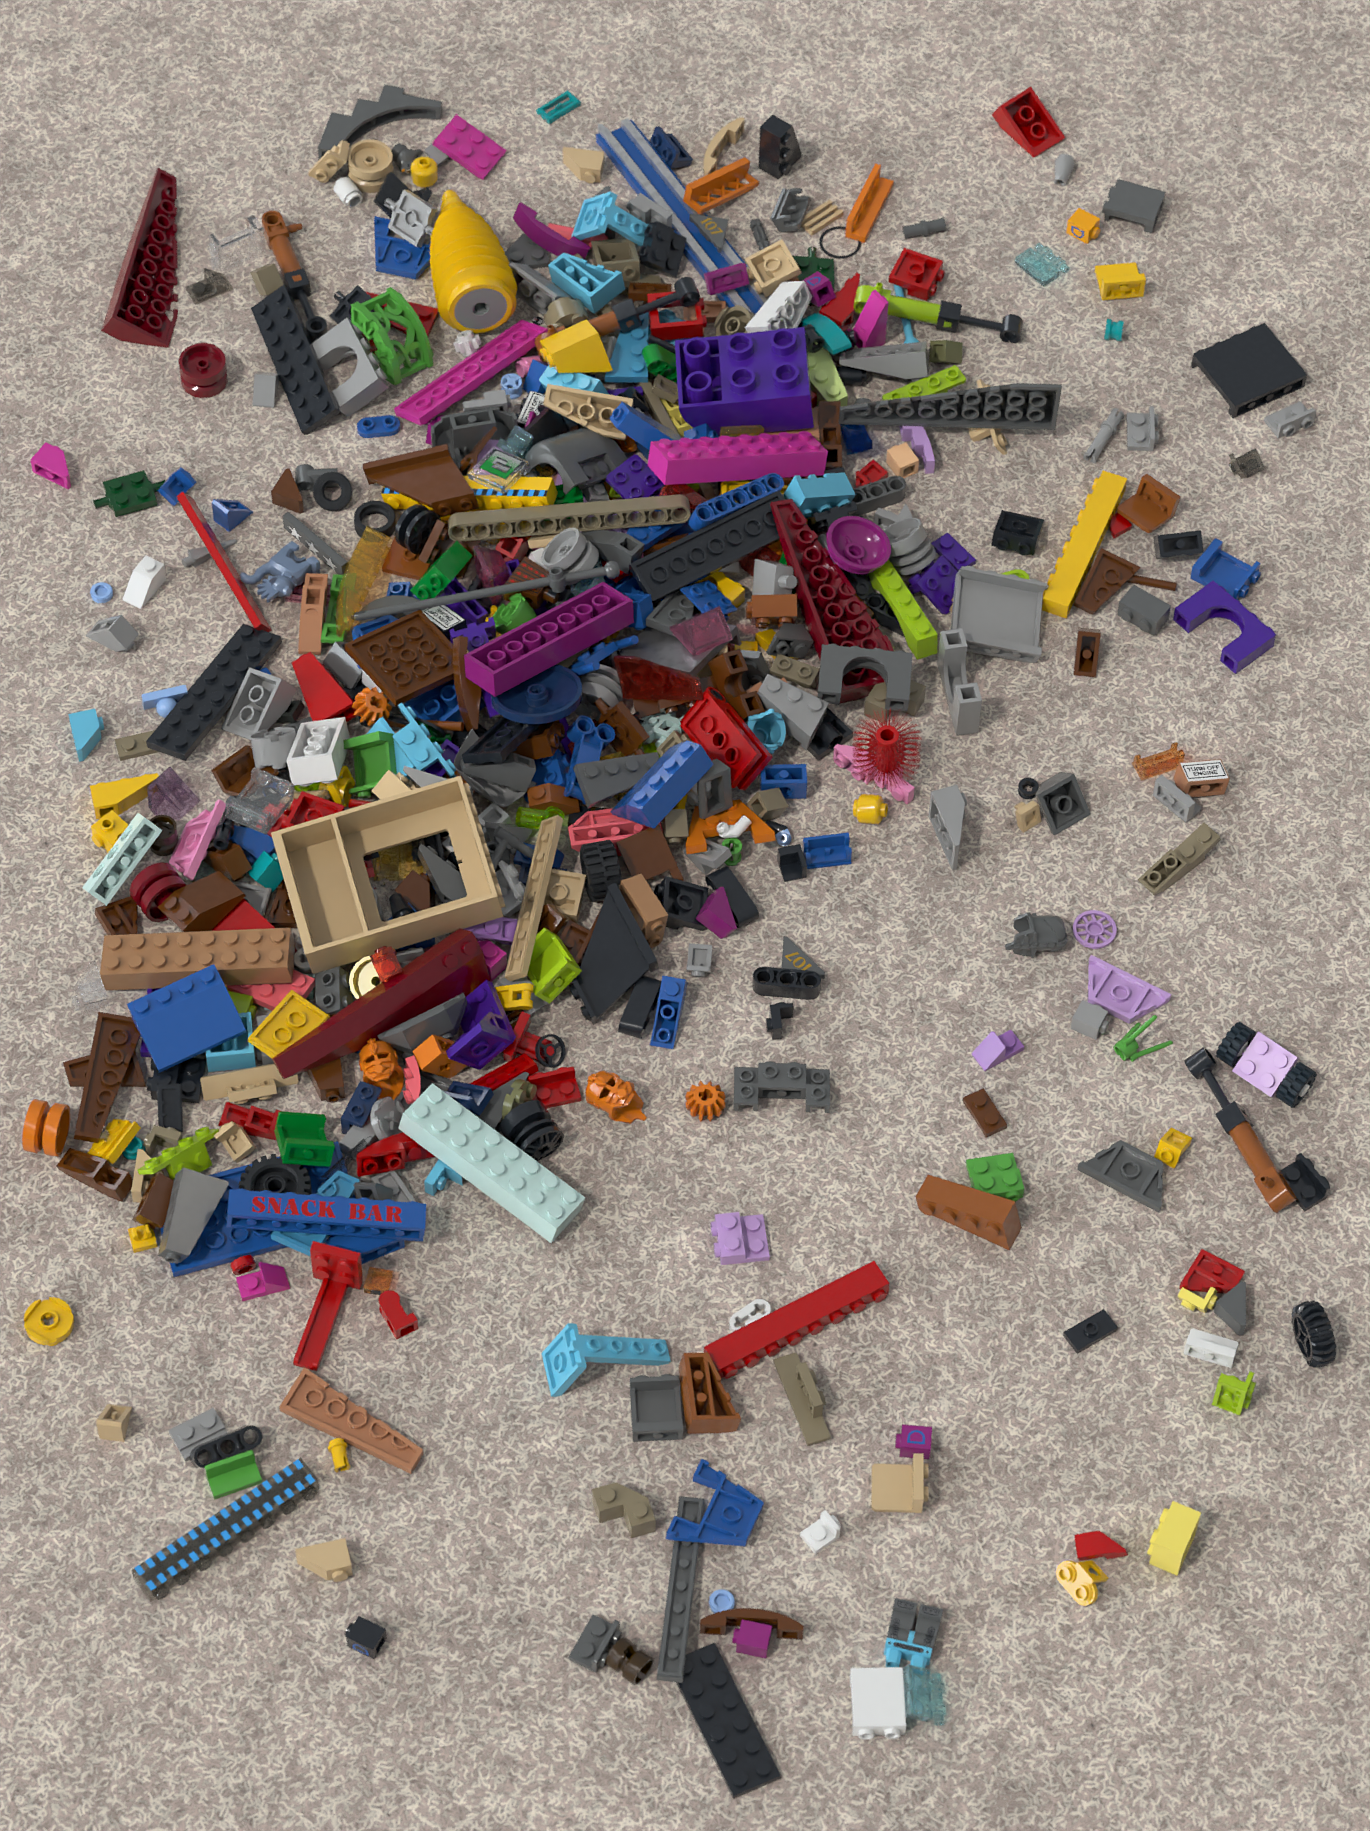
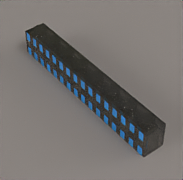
M300 1457L131 1570L133 1580L150 1602L155 1599H163L168 1595L171 1588L177 1584L179 1586L184 1585L190 1580L191 1575L198 1570L204 1571L208 1569L212 1561L217 1557L229 1555L235 1545L241 1541L242 1543L250 1541L256 1531L262 1527L264 1529L269 1528L275 1523L277 1517L283 1513L285 1515L290 1514L296 1509L297 1504L304 1499L309 1501L314 1498L319 1490L318 1478Z

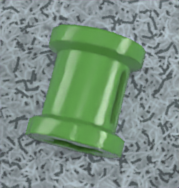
M726 838L722 842V846L730 849L733 861L729 857L724 863L728 866H735L742 858L740 853L742 851V842L737 838Z

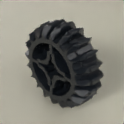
M1318 1301L1301 1302V1304L1293 1307L1291 1314L1292 1330L1303 1358L1306 1359L1310 1367L1320 1368L1327 1366V1364L1335 1360L1337 1353L1335 1350L1337 1347L1335 1344L1336 1338L1333 1334L1331 1321H1329L1324 1307Z

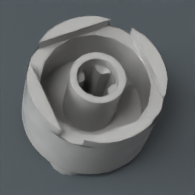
M276 727L275 731L268 732L265 729L251 734L255 768H265L269 765H272L273 769L286 767V760L296 737L293 727Z

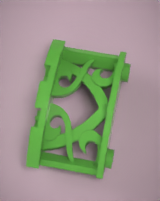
M390 287L387 289V292L366 302L351 304V323L359 328L369 341L373 340L378 349L375 351V354L379 360V367L387 376L386 381L397 385L401 383V379L426 367H433L434 354L426 331L416 312L401 293ZM387 304V306L384 307L383 311V309L380 306ZM390 321L407 328L404 347L400 342L390 340L387 334L390 330ZM416 358L418 360L412 364L410 362V359ZM403 363L404 368L400 369V365Z

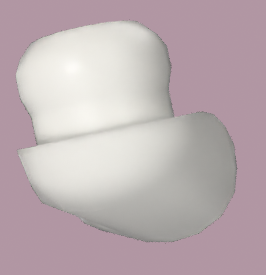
M743 815L735 825L721 822L717 825L716 829L722 838H738L752 822Z

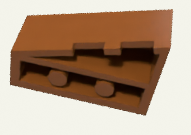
M683 1353L678 1369L687 1434L736 1432L741 1417L738 1412L736 1413L731 1403V1397L728 1392L726 1393L721 1383V1377L709 1353Z

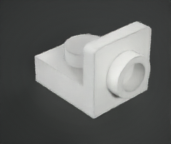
M824 1510L821 1512L818 1521L800 1532V1537L817 1554L840 1538L841 1525L834 1515L830 1516Z

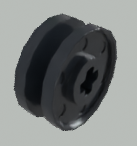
M421 504L409 507L403 512L396 524V542L413 554H421L437 519L441 520L440 516Z

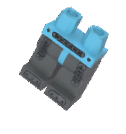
M895 1598L884 1649V1655H886L885 1666L899 1667L901 1659L911 1661L909 1672L921 1676L926 1665L930 1664L944 1609L921 1604L915 1631H912L918 1603Z

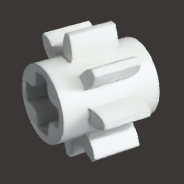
M466 330L458 333L457 339H455L456 342L453 343L456 352H460L463 356L467 357L478 350L477 348H479L481 341L478 334L474 335L471 330Z

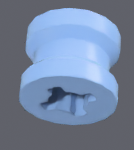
M514 373L504 375L501 379V390H505L506 395H510V399L520 397L522 394L521 377Z

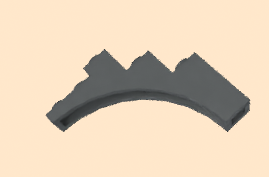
M384 85L378 102L358 98L351 116L331 112L318 146V158L320 160L328 150H331L333 146H337L342 140L348 142L350 147L367 132L391 122L424 118L441 120L442 101L405 95L404 88Z

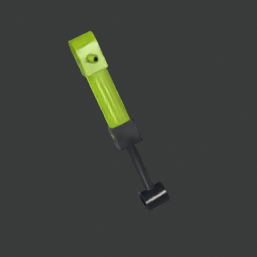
M881 282L876 283L875 287L862 285L856 291L853 307L858 314H861L871 292L876 290L887 299L889 303L888 315L935 324L936 329L953 333L957 332L959 323L1000 331V339L1003 342L1010 341V343L1016 344L1021 339L1023 319L1015 314L1004 316L1002 323L960 315L962 304L941 300V304H935L891 295V290L883 289Z

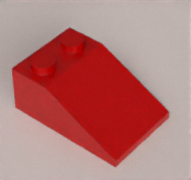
M1032 87L1027 88L1003 103L992 113L1000 128L1033 158L1065 138Z

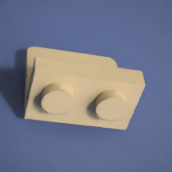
M913 1453L912 1465L874 1464L872 1466L871 1508L873 1511L922 1513L923 1502H928V1486H924V1479H928V1463H924V1454Z

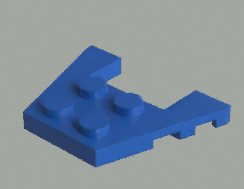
M375 216L376 271L417 280L430 266L431 241L429 244L423 243L422 247H416L405 239L390 237L391 230L388 228L391 219Z
M701 1459L693 1475V1482L715 1489L714 1495L700 1524L674 1516L666 1532V1539L746 1546L763 1509L764 1502L738 1484L736 1486L726 1479L727 1475L720 1470L716 1472L709 1467V1462Z

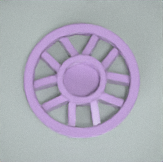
M1097 910L1085 911L1078 915L1073 923V935L1084 947L1092 949L1104 948L1109 946L1115 939L1116 924L1104 912ZM1091 915L1092 920L1088 921L1086 916ZM1095 915L1100 916L1102 918L1097 921ZM1082 919L1085 924H1078V922ZM1105 920L1109 921L1106 925L1102 924ZM1112 927L1113 933L1109 932L1106 929ZM1076 928L1085 929V931L1077 932ZM1105 934V935L1109 936L1110 938L1107 940V939H1106L1105 937H1103L1102 935ZM1080 936H1086L1085 941ZM1089 938L1095 939L1094 944L1088 943ZM1097 939H1100L1103 943L1097 944Z

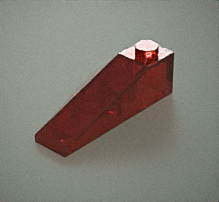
M636 656L614 657L624 699H704L698 677Z

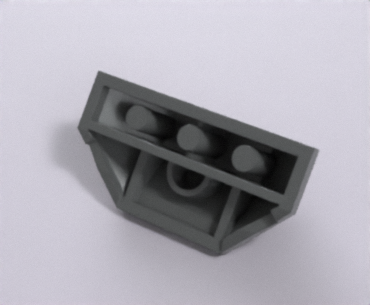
M464 993L379 1034V1040L391 1044L396 1050L414 1055L413 1050L432 1034L452 1040L459 1030L468 1004Z

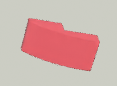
M414 1055L405 1058L406 1068L403 1069L406 1078V1090L403 1091V1095L408 1105H412L421 1095L420 1072Z

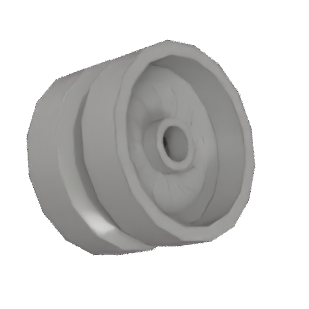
M568 528L560 532L548 543L543 551L541 560L549 570L553 567H560L567 574L593 569L597 563L599 551L591 542L586 540V537L578 529ZM578 580V581H572V582H567L566 585L575 584V583L579 582L580 580Z

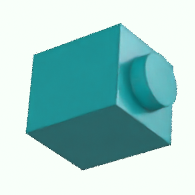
M266 851L262 852L252 865V869L247 872L256 882L265 888H271L272 893L284 879L277 854L273 853L270 855Z

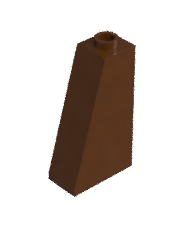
M340 1058L307 1070L321 1101L334 1103L345 1098Z

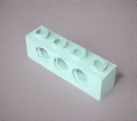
M137 813L82 888L107 906L162 830Z

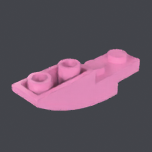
M839 744L834 746L833 759L836 765L849 770L857 781L862 779L863 782L868 784L870 779H872L871 777H874L875 774H872L870 777L868 776L866 779L864 777L874 770L872 769L867 773L864 770L874 765L867 768L864 766L863 769L860 767L859 769L858 766L861 765L857 761L855 763L852 761L855 758L857 760L861 759L860 756L858 759L857 755H854L856 747ZM861 751V753H862L863 755L869 753V752H867V751H865L864 753ZM898 772L897 774L903 779V773L900 774ZM885 773L884 787L891 792L897 801L902 800L908 805L914 799L915 787L907 781H901L899 777L897 779V774L895 775V773V779L893 777L889 781V777L892 775L888 776L887 784V775ZM881 774L882 778L880 776L878 778L877 776L874 777V782L877 783V786L883 788V775Z

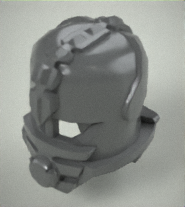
M1030 912L1018 915V917L1014 918L1013 927L1019 933L1015 934L1013 942L1005 944V949H1012L1014 954L1030 956L1031 958H1034L1036 951L1056 952L1063 949L1068 941L1063 919L1056 915H1037L1036 913L1031 915Z

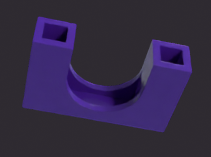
M1211 581L1175 608L1173 620L1187 633H1190L1203 622L1212 618L1231 620L1240 628L1242 634L1222 649L1220 661L1235 674L1274 647L1276 638L1274 631L1263 624L1254 613L1249 612L1239 600L1234 599L1228 594L1224 587L1219 586L1214 581Z

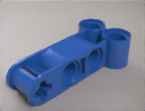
M582 715L567 730L568 738L575 744L564 796L582 800L583 804H586L573 768L576 764L599 761L601 751L613 741L615 732L608 724H600L595 727L591 718Z

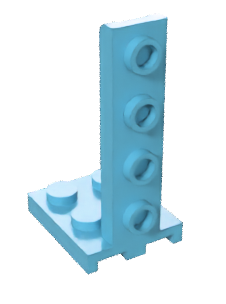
M610 191L583 201L571 238L574 236L579 240L605 233L606 227L642 247L645 238L644 232L648 224L614 205L618 195Z
M568 1323L541 1353L551 1397L562 1396L587 1368L586 1362L653 1366L665 1365L671 1362L666 1340L579 1335L577 1324Z

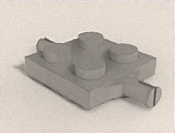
M403 190L397 202L387 198L384 205L392 210V218L388 228L414 246L422 247L426 235L431 236L434 229L431 225L437 209L409 190Z

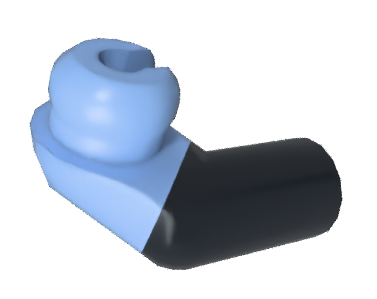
M767 820L766 824L775 832L778 844L781 846L789 845L791 834L788 827Z

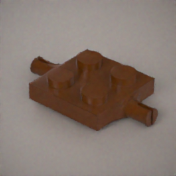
M602 698L595 701L593 704L602 713L595 726L608 724L614 729L615 737L610 744L620 757H627L633 753L634 755L645 754L641 747L643 742L650 736L633 716L629 708L622 701L610 708Z

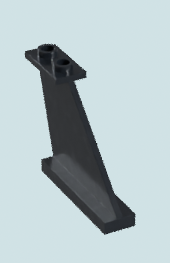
M616 883L607 887L608 891L580 966L582 971L572 981V987H570L574 999H580L583 1005L580 1007V1010L585 1020L590 1019L593 1025L648 971L651 973L659 969L657 959Z

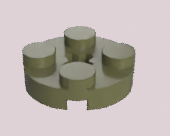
M515 1080L510 1086L514 1088L512 1094H506L504 1099L502 1118L504 1119L512 1109L520 1104L533 1100L537 1086L526 1080Z

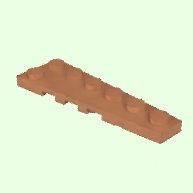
M303 1368L279 1406L281 1412L330 1436L342 1438L347 1444L412 1474L424 1454L422 1448L396 1430H392L389 1425L380 1419H375L367 1413L366 1409L348 1400L347 1396L329 1387L327 1382L306 1368Z

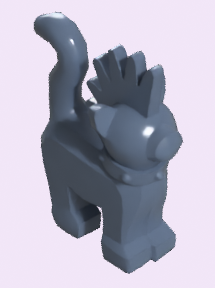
M291 541L281 548L277 554L272 556L268 563L257 568L254 575L249 576L242 572L240 578L245 584H255L261 581L266 574H271L272 576L268 575V579H263V584H258L259 590H257V594L261 595V599L266 598L267 602H270L278 596H291L292 591L305 582L306 573L320 574V561L315 557H309L307 560L305 557H296L294 551L299 550V545Z

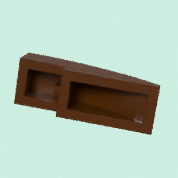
M72 1148L68 1149L56 1165L59 1170L68 1176L120 1202L125 1199L132 1189L133 1179L129 1172L110 1166L106 1159Z

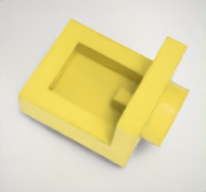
M1183 1287L1178 1294V1298L1182 1301L1180 1305L1192 1312L1196 1308L1206 1313L1208 1309L1212 1310L1218 1300L1216 1296L1217 1291L1213 1287H1210L1204 1299Z

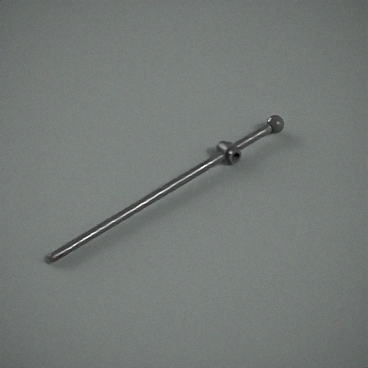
M616 561L607 562L605 567L567 574L562 571V568L553 567L549 570L548 577L360 611L354 613V619L360 621L550 586L553 592L560 593L565 590L567 582L605 575L609 578H616L620 575V570Z

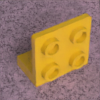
M1135 262L1095 266V274L1102 300L1144 296L1145 274L1138 273Z

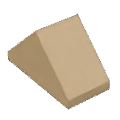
M107 1404L96 1422L99 1439L124 1442L132 1407Z

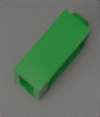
M456 540L430 566L410 591L420 600L435 598L453 580L473 555Z

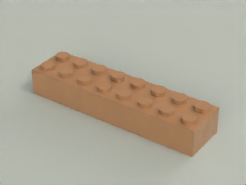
M291 928L104 935L100 977L105 990L163 988L214 964L225 986L292 983L295 940Z

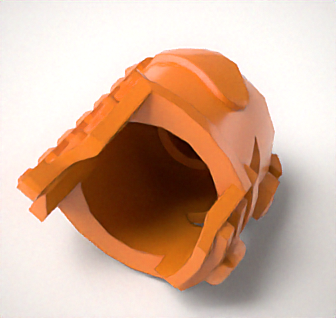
M371 1038L359 1053V1066L361 1071H363V1082L381 1088L382 1093L378 1100L385 1097H392L391 1099L395 1100L399 1096L404 1082L403 1069L398 1065L396 1050L387 1042L376 1041L375 1038Z
M605 1070L588 1076V1085L585 1092L587 1103L609 1113V1118L613 1121L631 1124L636 1119L642 1121L647 1119L642 1113L644 1102L634 1090L635 1086L632 1082L624 1081L617 1074Z

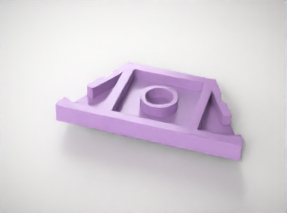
M1093 955L1089 957L1088 1003L1101 1006L1104 1010L1108 1011V1014L1130 1024L1170 1001V993Z

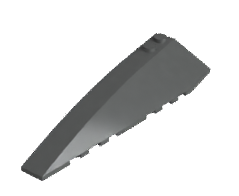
M1015 383L841 406L839 424L1055 430L1062 384Z

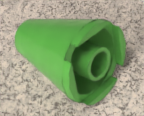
M519 593L508 598L510 602L506 606L502 603L493 615L496 632L502 635L537 617L525 597Z

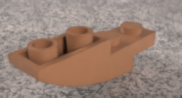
M306 573L301 600L299 654L311 652L313 655H321V635L323 624L325 623L328 574Z

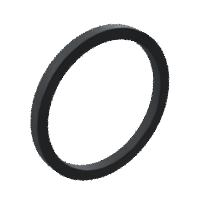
M832 227L821 234L819 239L820 248L830 257L838 259L849 258L860 250L861 241H858V247L853 253L845 256H836L824 249L822 244L823 237L832 230H846V227Z

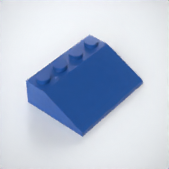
M686 740L672 746L610 812L612 815L655 828L714 764L700 744Z
M214 964L127 1004L131 1017L159 1073L247 1032Z

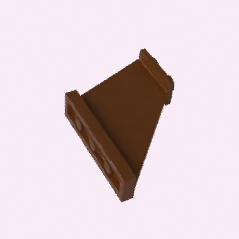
M448 444L363 463V471L369 485L377 483L431 507L440 517L479 508L474 490L470 488L454 463Z

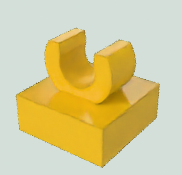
M148 1224L128 1229L134 1253L158 1247L154 1230L150 1229Z

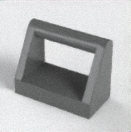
M718 759L712 760L714 765L697 782L699 817L701 819H706L733 807L730 768ZM711 781L712 797L707 802L706 782Z

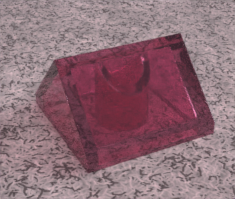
M720 606L670 626V631L693 656L732 639Z

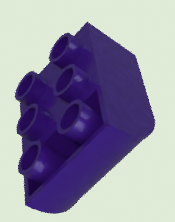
M804 327L675 340L679 411L683 419L693 428L707 423L712 430L717 432L718 436H737L814 428L809 361Z

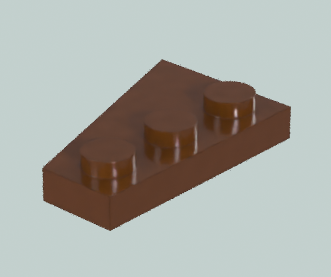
M1101 548L1073 606L1093 615L1141 567Z
M135 1051L121 1087H146ZM90 1055L63 1062L70 1087H84Z

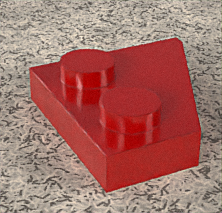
M1201 1249L1180 1283L1179 1289L1181 1290L1183 1287L1188 1291L1208 1292L1210 1287H1213L1217 1293L1226 1294L1241 1282L1245 1271Z

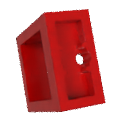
M675 291L647 294V303L672 294ZM700 298L699 302L694 305L696 320L660 323L658 309L648 312L651 335L662 340L703 337V328H707L706 315H702L701 312L705 310L704 298ZM678 300L660 308L679 307L682 305Z

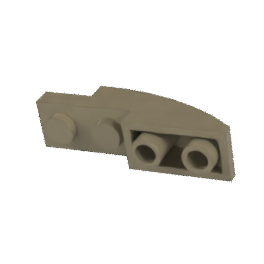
M1201 824L1174 851L1170 849L1138 881L1154 896L1165 891L1203 862L1205 855L1221 841V837L1207 824Z

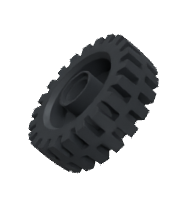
M271 1154V1159H267L266 1155L262 1156L261 1162L257 1159L252 1161V1167L248 1165L245 1168V1173H242L241 1181H239V1189H246L248 1191L260 1192L263 1190L280 1189L273 1193L293 1192L300 1195L312 1194V1185L307 1169L303 1168V1165L282 1163L281 1155L280 1158H277L276 1154Z

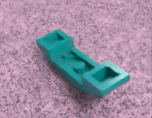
M814 313L802 318L798 325V328L809 324L813 325L817 335L825 340L823 348L833 355L852 347L850 340L831 319L822 314Z

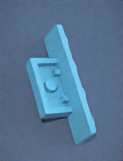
M401 702L398 707L409 724L392 736L417 770L424 771L438 761L450 778L456 777L454 773L456 767L450 759L444 760L441 756L443 750L436 741L432 743L429 740L428 736L430 733L423 723L418 725L414 720L417 716L410 706L405 708Z

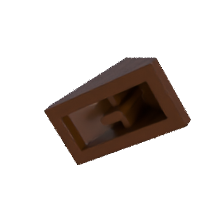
M290 468L285 469L271 491L272 504L299 514L304 513L303 499Z

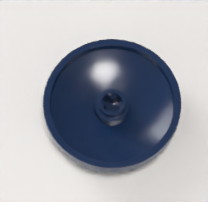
M555 664L496 697L491 695V702L494 709L509 720L525 724L549 723L570 715L578 708L583 697L582 683L573 671Z

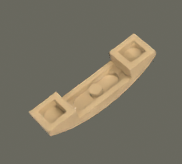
M740 117L733 120L713 137L704 156L703 177L717 170V157L727 142L737 143L744 133L745 118Z

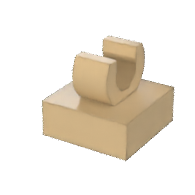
M1032 800L1027 804L1020 802L1014 806L1016 809L1017 825L1022 832H1026L1042 822L1039 804Z

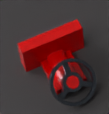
M522 1011L513 1030L516 1038L503 1052L504 1060L509 1062L515 1059L517 1054L522 1055L526 1053L531 1059L538 1061L544 1067H557L565 1058L566 1049L564 1042L559 1036L554 1034H546L539 1037L527 1032L531 1024V1015ZM547 1037H553V1038H555L558 1042L553 1045V1044H552V1043H553L552 1041L547 1040V1039H545V1038H547ZM560 1046V1059L552 1065V1058L556 1055V1049Z

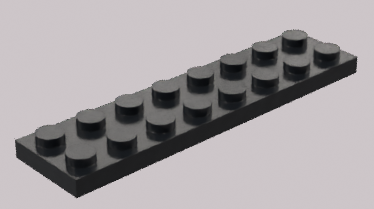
M282 285L254 305L251 310L277 374H279V379L301 433L307 435L339 414L340 410L291 292L286 285Z
M780 490L631 563L628 568L644 594H651L653 604L679 591L681 588L687 587L779 541L780 537L770 504L771 502L785 500Z
M242 624L187 691L188 694H185L147 739V748L186 761L233 704L249 667L259 671L281 645V636L264 630L259 631L252 626Z

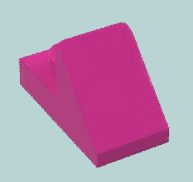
M259 1262L260 1271L236 1277L242 1302L290 1289L285 1269L282 1266Z

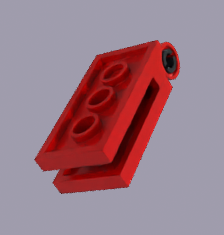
M709 686L680 720V726L694 743L700 744L711 761L718 759L730 768L731 788L737 786L740 790L745 791L773 756L730 703L725 702V697L718 690Z

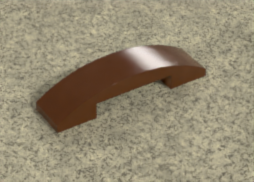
M754 1608L730 1609L711 1614L700 1620V1634L725 1635L726 1626L740 1627L741 1620L772 1626V1629H777L778 1639L803 1640L804 1626L788 1616L769 1610Z

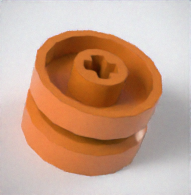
M34 1099L25 1117L22 1135L23 1150L38 1153L43 1148L46 1155L59 1157L63 1152L69 1133L70 1107L66 1104L55 1103L50 1108L47 1101Z

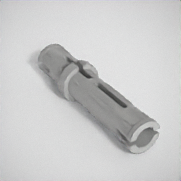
M1113 408L1107 420L1102 422L1100 431L1083 456L1085 460L1088 461L1092 455L1090 462L1096 463L1100 453L1110 437L1115 435L1117 426L1124 418V413L1121 410L1116 416L1119 409Z

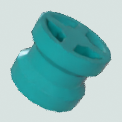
M1107 319L1104 340L1112 338L1121 342L1124 321L1113 322L1111 319Z

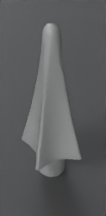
M233 539L220 544L225 550L236 544L237 540ZM206 547L189 549V556L182 559V564L184 567L193 565L196 568L212 556Z

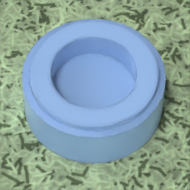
M105 582L94 584L90 590L91 598L97 603L110 601L113 597L112 587Z
M720 1589L711 1594L709 1607L713 1613L734 1609L735 1599L731 1592Z

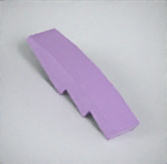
M900 426L902 441H911L912 451L916 457H922L925 474L934 473L935 459L924 427Z

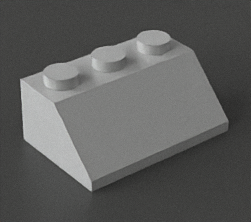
M514 262L509 264L517 283L516 296L544 316V312L545 314L547 313L548 306L553 301L562 297L573 299L552 281L543 277L539 271L532 269L526 264Z

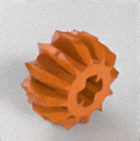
M368 687L364 688L355 696V702L352 705L356 709L354 715L361 717L360 723L366 721L368 726L375 724L381 717L386 721L393 707L388 704L390 702L389 698H385L382 691L379 693L376 687L371 690Z
M700 1080L698 1086L692 1085L690 1091L686 1093V1109L690 1110L692 1117L699 1114L700 1122L704 1119V1116H707L711 1122L713 1115L719 1117L721 1110L725 1109V1093L721 1091L719 1085L712 1086L711 1080L707 1085H704Z

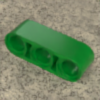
M650 344L644 347L642 355L647 370L656 376L659 374L677 384L676 354L657 344Z

